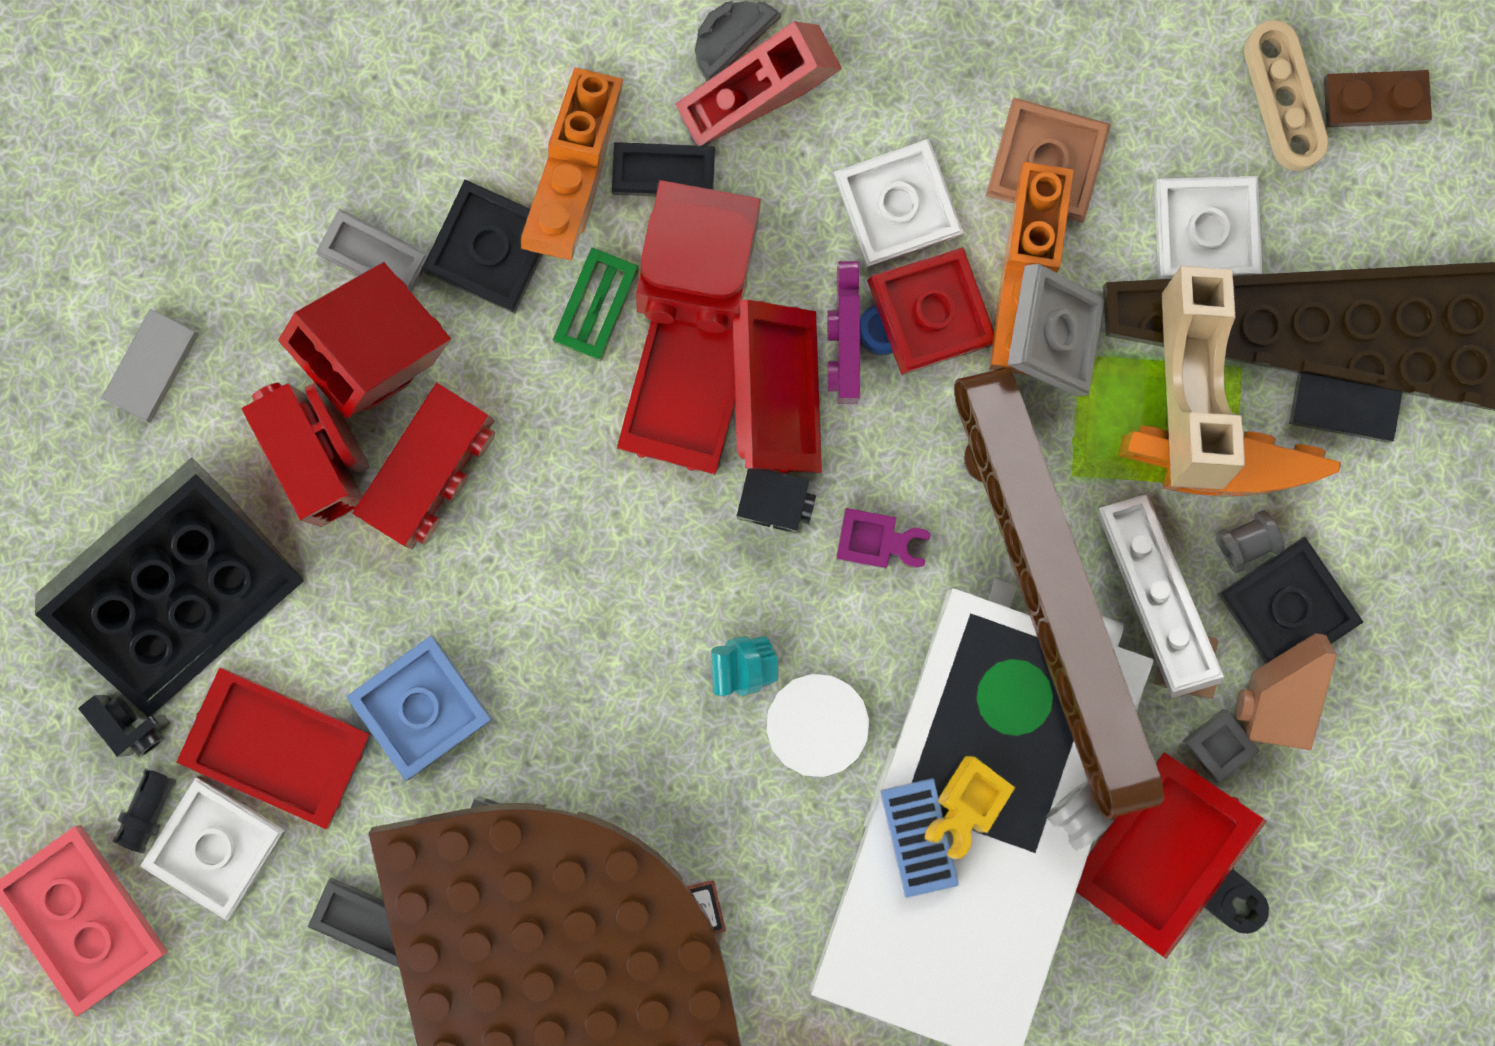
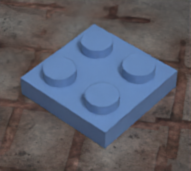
M429 636L346 696L405 781L413 778L493 720L434 636Z

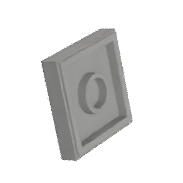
M1039 263L1025 265L1008 365L1073 396L1089 395L1105 298Z

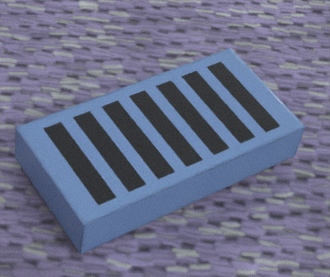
M930 778L880 790L905 897H913L959 886L953 859L946 855L950 848L947 832L944 833L939 843H932L925 839V833L929 825L933 821L943 818L940 803L937 802L938 795L934 779Z

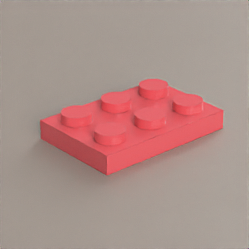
M82 825L74 826L0 879V906L76 1017L86 1012L169 953Z

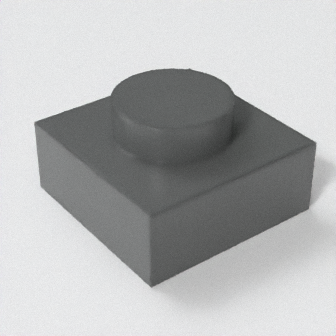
M1222 709L1183 740L1184 744L1210 777L1217 783L1223 781L1260 751L1253 741L1248 739L1245 731L1226 709Z

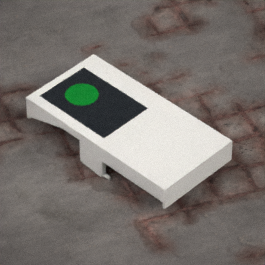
M995 577L988 600L955 588L946 592L912 702L896 748L890 747L864 822L866 829L815 976L809 986L811 995L951 1046H1024L1092 845L1091 842L1084 848L1076 851L1068 843V833L1062 826H1054L1046 817L1061 799L1082 783L1088 782L1031 617L1028 614L1010 608L1016 592V585ZM1102 616L1137 711L1154 659L1118 647L1124 624ZM974 756L1014 786L1015 789L988 833L977 832L972 828L970 831L972 836L970 850L963 858L953 859L959 886L906 898L880 790L933 778L939 799L964 757ZM940 804L944 818L949 810ZM947 830V837L951 847L954 838L953 834Z

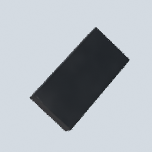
M614 142L612 195L656 197L660 180L714 190L715 146Z
M1301 372L1297 375L1289 424L1391 443L1395 439L1403 391Z

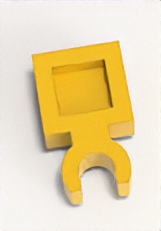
M965 756L937 800L949 811L944 818H939L929 825L925 833V839L932 843H939L944 833L949 830L953 834L954 841L946 855L952 859L963 858L971 847L972 836L970 831L972 828L977 832L988 833L1015 787L974 756Z

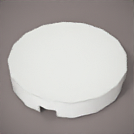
M809 674L793 679L777 693L768 710L766 731L773 752L785 766L805 776L826 777L844 771L859 758L868 740L869 717L864 701L851 685L831 675Z

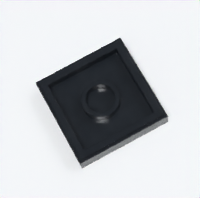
M464 179L426 259L422 272L515 314L543 256L541 253L521 249V236L530 208Z
M1301 537L1285 548L1283 552L1276 554L1218 593L1265 664L1315 633L1326 635L1332 644L1363 623V620L1306 537Z

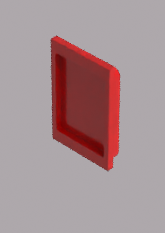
M762 300L740 301V314L735 315L733 318L737 453L740 458L745 459V468L773 470L780 471L781 473H822L816 311L801 309L797 306L789 307L766 303Z
M675 320L669 324L651 321L617 450L636 454L640 458L648 457L686 467L689 471L697 470L716 475L735 406L733 330L726 329L722 333H712L699 329L695 323Z
M219 667L200 711L196 714L195 722L176 763L327 830L337 810L341 807V800L358 763L363 758V751L371 733L253 680Z

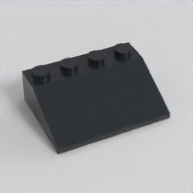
M191 457L35 594V615L149 718L304 580L226 490Z

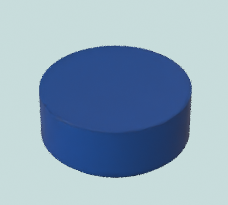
M873 305L866 309L860 317V343L873 354L889 355L893 351L877 307Z

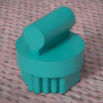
M747 636L729 639L725 646H717L711 650L713 693L715 695L728 696L735 691L740 696L758 693L762 687L768 686L779 679L778 657L775 655V650H773L772 644H770V640L766 636L753 639Z

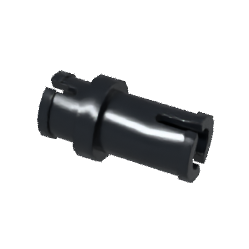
M145 768L128 810H121L117 821L121 825L112 842L126 849L145 853L150 836L157 835L161 827L157 820L177 780L170 777L167 778L166 775Z

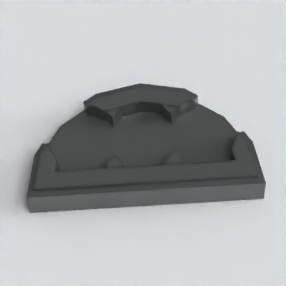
M729 1L711 11L698 29L695 46L698 70L705 81H709L732 65L781 18V13L761 1H758V3L749 1L733 3V1Z

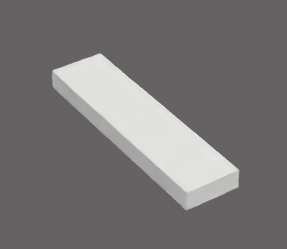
M1148 493L1099 508L1098 514L1171 698L1222 683L1224 675Z

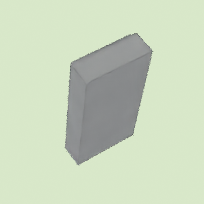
M340 208L315 252L318 256L357 276L385 262L394 274L407 285L411 293L422 274V268L429 255Z
M150 308L101 398L151 423L199 334Z

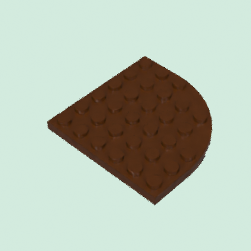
M501 803L478 806L371 827L368 835L417 1046H741L726 966L718 937L709 916L702 904H699L696 897L685 885L683 877L658 852L636 836L610 822L578 811L577 814L558 809L545 808L546 805L535 803Z

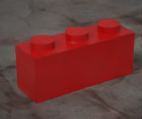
M436 382L352 514L404 547L413 549L417 541L422 545L426 544L439 525L440 519L434 516L445 498L453 501L465 485L468 475L462 471L472 455L480 458L493 441L495 432L490 427L495 420L487 413Z

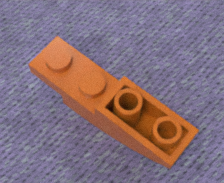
M574 67L548 143V159L521 236V249L572 261L580 234L585 231L598 188L623 86V78Z
M1023 162L1021 165L995 315V331L989 365L991 370L1008 368L1012 373L1028 375L1008 365L1025 265L1039 263L1056 273L1059 271L1074 173L1073 169Z
M1140 426L1138 432L1131 431L1122 436L1118 451V457L1167 469L1162 489L1215 497L1252 496L1274 493L1312 483L1338 473L1341 462L1325 458L1326 450L1319 447L1295 444L1294 450L1275 445L1276 438L1271 435L1246 431L1243 437L1245 466L1224 489L1171 486L1169 431L1151 426Z

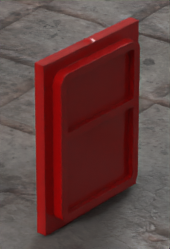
M1164 752L1156 762L1163 784V803L1156 807L1115 818V823L1108 827L1089 853L1076 893L1110 917L1115 925H1121L1159 955L1167 959L1267 821L1240 803L1238 798L1231 797L1198 775L1196 770L1189 769Z

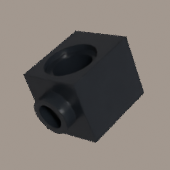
M748 469L736 517L737 520L766 527L773 525L775 529L796 534L799 523L809 525L816 495L807 493L809 484L807 479L769 470Z

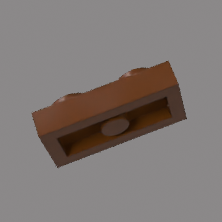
M1429 70L1327 74L1324 77L1327 127L1427 124L1432 120Z

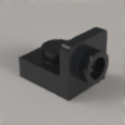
M94 695L78 708L117 757L131 756L134 753L139 758L146 755L164 740L160 731L171 723L165 715H152L135 729L132 724L137 720V716L130 706L118 696L112 700L109 695Z

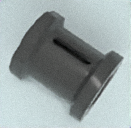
M1265 510L1256 513L1253 521L1234 530L1227 531L1224 528L1216 532V541L1227 564L1235 573L1245 570L1246 563L1269 552L1276 555L1285 549L1278 526Z

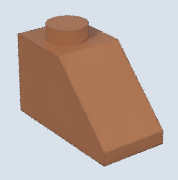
M1315 633L1252 672L1248 690H1240L1236 704V718L1241 720L1249 740L1312 750L1337 657L1326 635Z

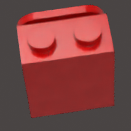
M660 180L641 256V271L636 290L637 313H642L647 319L657 323L669 324L675 320L695 323L699 329L712 333H722L726 329L733 330V318L735 315L740 314V301L744 298L759 221L761 198Z
M382 262L294 312L278 341L340 413L348 419L361 410H370L405 389L415 376L435 363L451 341V338L443 330L438 320L431 316L409 291L407 285L394 274L385 262Z
M280 382L269 384L253 393L251 396L253 402L242 407L241 410L300 521L323 527L356 508L363 495L348 468L362 473L370 468L369 463L344 416L314 382L305 386L306 394L289 383L283 386Z

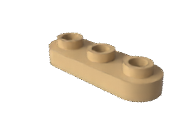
M1266 21L1258 25L1247 38L1244 45L1245 60L1274 157L1281 166L1288 170L1305 171L1312 168L1326 154L1328 135L1296 32L1291 26L1282 21ZM1262 44H1273L1278 51L1277 57H1266L1261 49ZM1280 90L1287 91L1292 97L1291 105L1283 106L1279 104L1276 100V92ZM1299 138L1303 140L1306 144V152L1304 154L1295 153L1290 147L1291 139Z

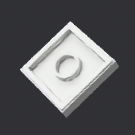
M929 139L833 173L867 269L962 236L964 233Z
M1258 176L1165 178L1154 181L1158 279H1172L1180 266L1230 269L1233 275L1263 274Z
M196 777L140 867L221 918L229 921L286 830L201 777Z

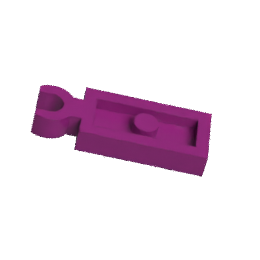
M838 261L837 310H828L827 340L837 341V361H828L827 388L828 392H837V404H858L860 400L859 261Z

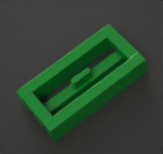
M591 247L553 337V342L601 362L639 271V266ZM599 262L607 267L578 337L575 339L568 336ZM619 270L624 272L623 278L596 343L592 346L587 344L588 338L616 271Z

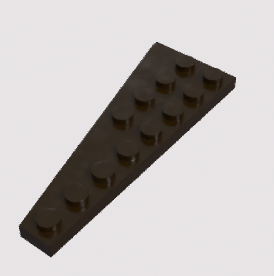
M1495 262L1233 275L1235 320L1229 334L1225 359L1403 391L1402 393L1495 411ZM1172 279L1106 282L1103 285L1106 336L1164 347L1162 293Z

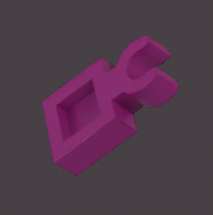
M845 508L836 560L887 569L889 556L894 555L904 565L911 568H920L925 566L926 560L912 557L908 553L907 544L911 539L928 541L931 533L922 528H911L903 534L896 533L894 529L897 517Z

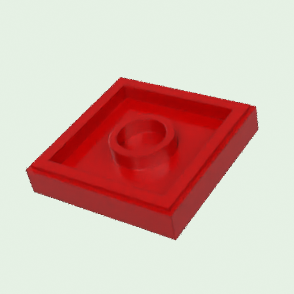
M964 247L872 275L867 280L901 376L993 345L994 329Z

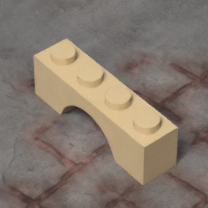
M1180 266L1162 293L1171 486L1224 489L1245 466L1242 415H1235L1231 412L1224 387L1226 347L1235 320L1233 272L1230 269Z

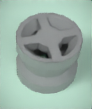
M1088 782L1082 783L1068 793L1046 816L1054 826H1062L1068 833V843L1076 851L1090 844L1115 820V818L1106 819L1103 817Z

